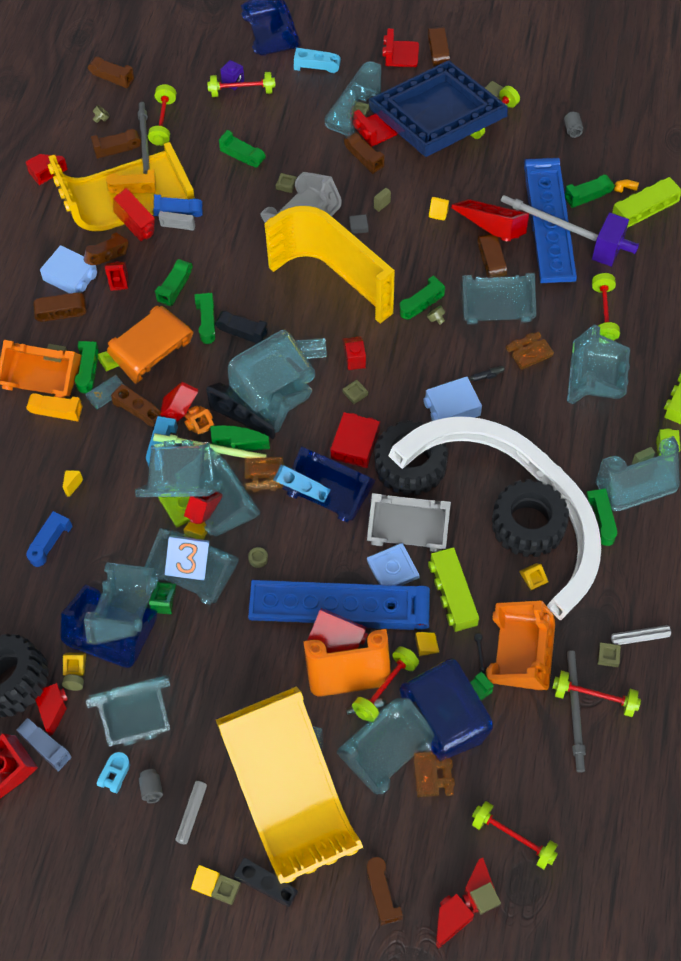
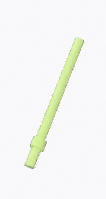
M155 433L153 441L168 443V446H184L263 462L266 461L267 454L177 438L178 436L171 434L166 436Z

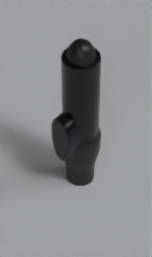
M494 367L473 374L470 377V381L475 382L485 378L492 379L497 374L504 372V367Z

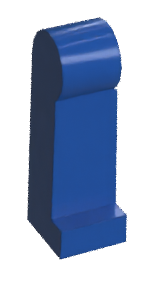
M154 194V216H158L159 212L163 211L200 217L203 214V202L199 199L166 198Z
M54 511L51 513L27 550L26 556L33 566L40 567L46 563L47 554L64 530L69 532L73 527L70 519Z

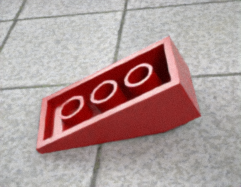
M471 199L452 204L451 206L452 209L492 235L501 237L503 241H511V239L519 238V236L527 232L529 213Z
M4 733L0 735L1 799L38 768L15 735Z

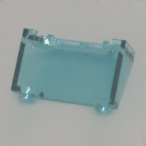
M369 61L361 66L325 115V126L347 136L354 133L352 108L355 105V101H358V99L367 101L368 97L381 93L380 64Z
M526 273L520 279L519 275L501 278L476 277L475 280L472 278V275L462 276L460 287L463 320L467 321V324H477L478 321L520 319L521 322H532V319L536 317L535 273Z
M281 330L235 356L229 362V386L257 413L270 405L272 393L297 378L302 383L312 381L315 378V369L292 335L286 330Z
M674 436L661 441L659 445L660 456L627 466L625 461L618 456H611L602 460L596 483L599 489L606 488L613 511H622L673 494L678 490L680 486L679 445Z
M211 447L174 475L178 480L176 485L182 492L186 491L192 495L208 487L223 494L214 512L205 521L206 526L204 528L210 536L214 535L217 537L255 519L261 514L230 465Z
M160 528L142 572L148 574L147 578L159 582V579L167 580L198 594L201 597L200 601L205 604L211 605V603H216L240 558L209 545L204 580L165 575L169 536L192 537L172 529Z
M107 562L104 569L107 572V580L102 583L103 592L95 612H87L84 618L88 644H103L136 636L137 632H141L142 618L153 589H156L158 583L154 568Z
M397 698L379 712L374 722L366 723L336 753L374 794L378 795L385 793L390 788L389 783L391 780L389 778L418 751L425 750L428 752L436 746L435 742L439 739V736L409 698Z

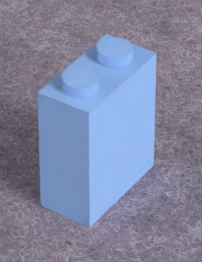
M61 245L40 269L44 281L68 293L84 292L87 285L96 277L98 272L96 265H88L84 262V256Z
M468 377L426 390L424 404L431 411L432 421L448 417L475 418L481 416L482 405Z

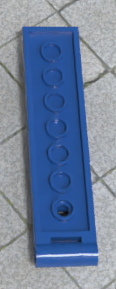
M525 159L524 170L529 206L569 222L560 159ZM530 214L532 231H534L540 283L576 282L577 275L570 230Z
M252 580L248 618L255 621L315 623L320 609L323 608L366 628L427 629L429 628L430 588L426 586Z

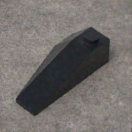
M219 382L206 388L210 409L265 434L271 439L275 438L274 426L232 386Z

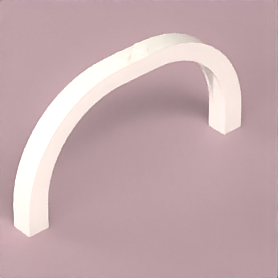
M448 417L434 420L414 429L392 447L388 456L402 469L422 452L433 446L452 441H471L486 444L503 451L518 461L537 480L542 481L544 485L547 486L549 484L553 486L554 491L558 490L562 494L561 499H565L566 507L569 509V517L576 533L578 553L575 570L571 579L549 602L547 607L561 621L578 604L590 589L598 572L601 557L599 527L595 514L583 492L546 453L542 452L536 445L518 432L496 422L474 417Z

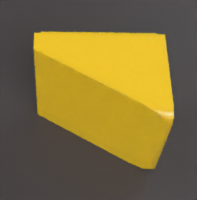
M432 197L429 217L445 221L449 200Z
M80 471L65 472L63 489L69 497L83 481Z
M190 521L184 528L185 536L204 540L211 525L205 522L195 524Z
M536 563L520 571L530 590L548 583L541 564Z
M415 633L419 656L439 653L435 633Z
M65 653L63 655V675L75 674L83 676L86 653Z
M199 865L191 889L212 897L211 894L220 874Z

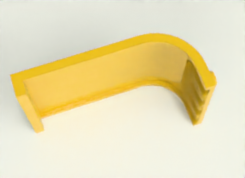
M170 142L164 144L165 151L149 156L150 170L154 169L156 192L132 193L151 215H154V194L166 198L195 199L193 188ZM55 155L48 156L50 161L48 168L50 174H54L53 180L56 187H60L58 191L61 199H65L66 211L71 212L75 223L79 227L89 231H105L124 225L113 212V198L118 193L108 191L106 177L112 173L119 175L143 174L142 158L87 177L74 178L62 173Z
M295 206L285 209L267 220L265 223L268 264L273 272L286 262L297 257L308 256L320 259L376 307L375 320L380 324L393 314L395 270L327 212L311 206Z
M297 686L216 719L257 831L280 884L292 882L297 876L304 873H312L322 865L333 864L338 858L345 855H353L363 848L361 840L350 825L342 808L303 703L302 693Z

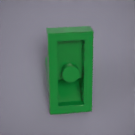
M156 582L149 600L153 613L172 614L176 584Z

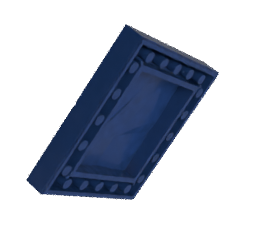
M449 60L369 99L370 110L377 114L425 157L508 116V106Z

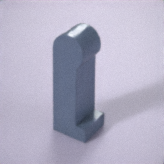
M27 718L16 729L21 737L58 772L72 758L63 746L59 745L30 719Z

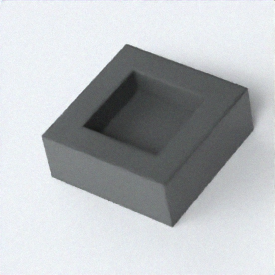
M366 215L349 216L352 234L368 232Z

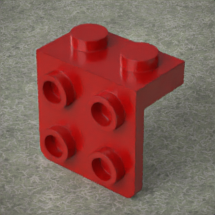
M388 28L387 35H384V45L386 47H383V57H386V66L417 67L419 43L414 41H394V29Z
M360 110L354 112L353 125L371 147L398 134L377 114L366 118Z

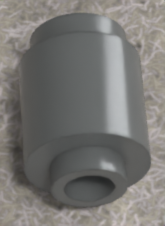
M569 112L564 117L567 133L572 138L579 137L583 133L580 114Z
M155 769L142 771L139 778L142 800L147 801V803H156L163 796L160 775L157 774Z

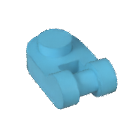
M117 752L110 756L98 778V786L102 788L108 787L111 792L116 794L119 792L130 767L127 755ZM111 773L116 775L114 781L109 779Z

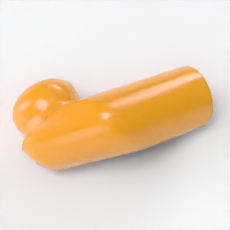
M628 179L620 180L615 183L614 190L620 193L623 192L624 188L637 191L639 182Z

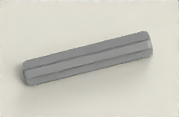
M669 625L613 633L611 641L614 645H622L666 638L671 636V628Z
M202 781L194 783L175 838L180 844H187L207 788V784Z

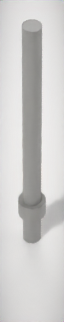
M505 195L501 198V202L513 206L512 208L515 210L525 211L593 241L597 240L598 234L526 205L519 199L515 200Z

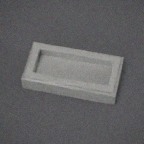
M159 212L160 225L163 227L192 231L195 229L193 215Z

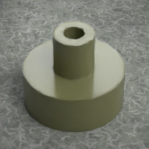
M99 105L93 109L95 114L93 120L97 123L100 120L106 121L110 117L109 113Z
M438 306L427 315V318L430 322L437 321L440 325L445 321L442 317L445 310L442 306Z

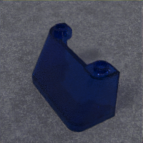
M248 0L241 5L243 11L241 15L245 21H249L256 39L253 41L254 45H252L256 54L259 53L262 56L296 49L301 46L292 16L284 0Z
M301 446L291 469L330 489V492L325 502H321L285 485L282 489L287 490V495L295 499L300 496L336 512L338 519L348 523L349 520H354L376 480Z
M84 585L61 613V640L69 647L122 667L130 668L139 657L157 620L158 611L143 607L139 609L137 616L103 604L100 591Z
M453 658L445 660L403 683L399 688L400 695L404 701L417 703L435 736L432 739L431 750L439 761L481 745L493 729L490 715L459 663Z

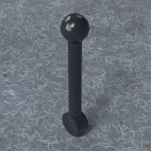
M478 633L474 636V640L478 646L479 672L482 671L485 674L487 668L484 666L481 645L482 635Z

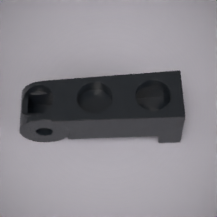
M222 311L215 322L218 329L262 345L268 333L267 322L260 320L258 323L232 315L227 311Z
M245 857L234 874V880L252 887L287 907H290L298 893L294 887L285 882L280 884L277 876Z

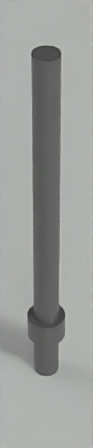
M139 102L138 119L140 120L143 174H147V171L150 170L146 123L148 115L145 110V103Z
M567 651L569 681L572 682V685L578 686L575 651ZM570 690L574 734L573 756L576 759V771L585 772L584 756L586 755V750L582 740L579 692Z

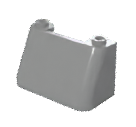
M302 172L295 181V188L298 193L279 212L273 207H267L260 215L266 223L269 218H273L285 209L295 206H311L333 216L341 207L342 200L331 176Z
M372 494L367 541H371V545L383 546V542L403 543L405 545L430 547L432 552L442 551V549H446L451 502Z

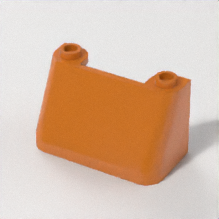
M157 305L150 311L148 316L119 338L114 337L108 342L107 353L128 377L137 384L143 379L141 376L146 372L148 373L152 366L174 349H179L181 345L185 347L190 343L193 331L164 306L159 307Z
M4 340L0 357L1 389L13 391L14 387L54 394V397L58 398L70 397L75 383V376L80 369L82 355L72 351H57L25 344H14L13 341ZM44 357H49V358L61 359L62 361H61V362H55V361L44 360L43 358H44Z
M543 601L496 603L493 621L500 628L496 663H490L489 667H487L486 677L492 684L533 690H548L555 633L553 613Z
M382 629L371 632L367 638L368 648L328 654L322 641H304L305 661L311 692L315 696H328L380 688L391 674L387 630Z

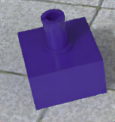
M609 212L597 237L592 260L612 267L620 249L636 254L639 243L625 239L629 219Z

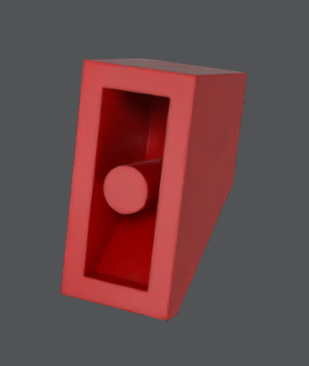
M39 154L26 161L28 172L38 185L54 177V174L51 175L48 164H50L48 156L52 155ZM56 156L62 172L68 170L65 158L63 156Z
M107 263L105 271L110 290L128 289L126 263Z
M361 336L343 338L348 370L366 368V354Z
M181 382L163 398L160 416L176 419V422H178L186 415L198 393V389Z
M205 487L190 495L184 517L195 524H202L209 520L223 494Z
M57 683L43 688L41 696L35 699L45 730L49 736L54 734L67 709L65 701L68 700L64 688L60 690Z
M483 858L478 860L465 888V895H462L464 903L470 908L472 913L479 911L470 892L490 882L493 886Z
M458 894L453 897L448 895L440 902L441 907L438 913L436 946L438 948L444 945L474 918V914Z

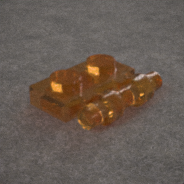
M539 332L527 334L525 338L513 340L511 344L506 345L508 352L515 350L512 357L521 370L546 360L554 354L545 339L538 341V339H541Z
M283 457L245 459V479H253V482L245 483V490L258 492L260 489L276 491V489L284 488L283 484L273 481L280 465H283ZM259 478H270V481L259 482Z
M435 752L414 753L417 797L439 796V787L445 788L446 796L454 795L453 787L455 786V780L452 778L451 772L453 762L450 759L449 752L441 753L442 760H436ZM437 769H443L444 778L438 779Z

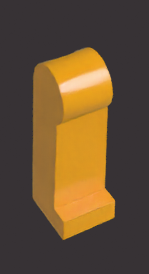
M154 169L148 170L147 174L119 175L112 173L106 177L107 188L111 193L119 194L125 188L131 193L156 192Z
M33 393L29 397L26 408L34 414L79 421L82 404L79 397L66 399Z

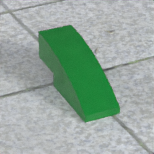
M210 426L212 444L245 451L270 449L269 436L260 432L237 426Z

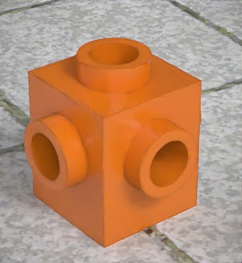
M201 406L190 408L185 415L186 420L184 422L189 431L192 430L197 434L207 432L211 428L210 426H214L211 412Z

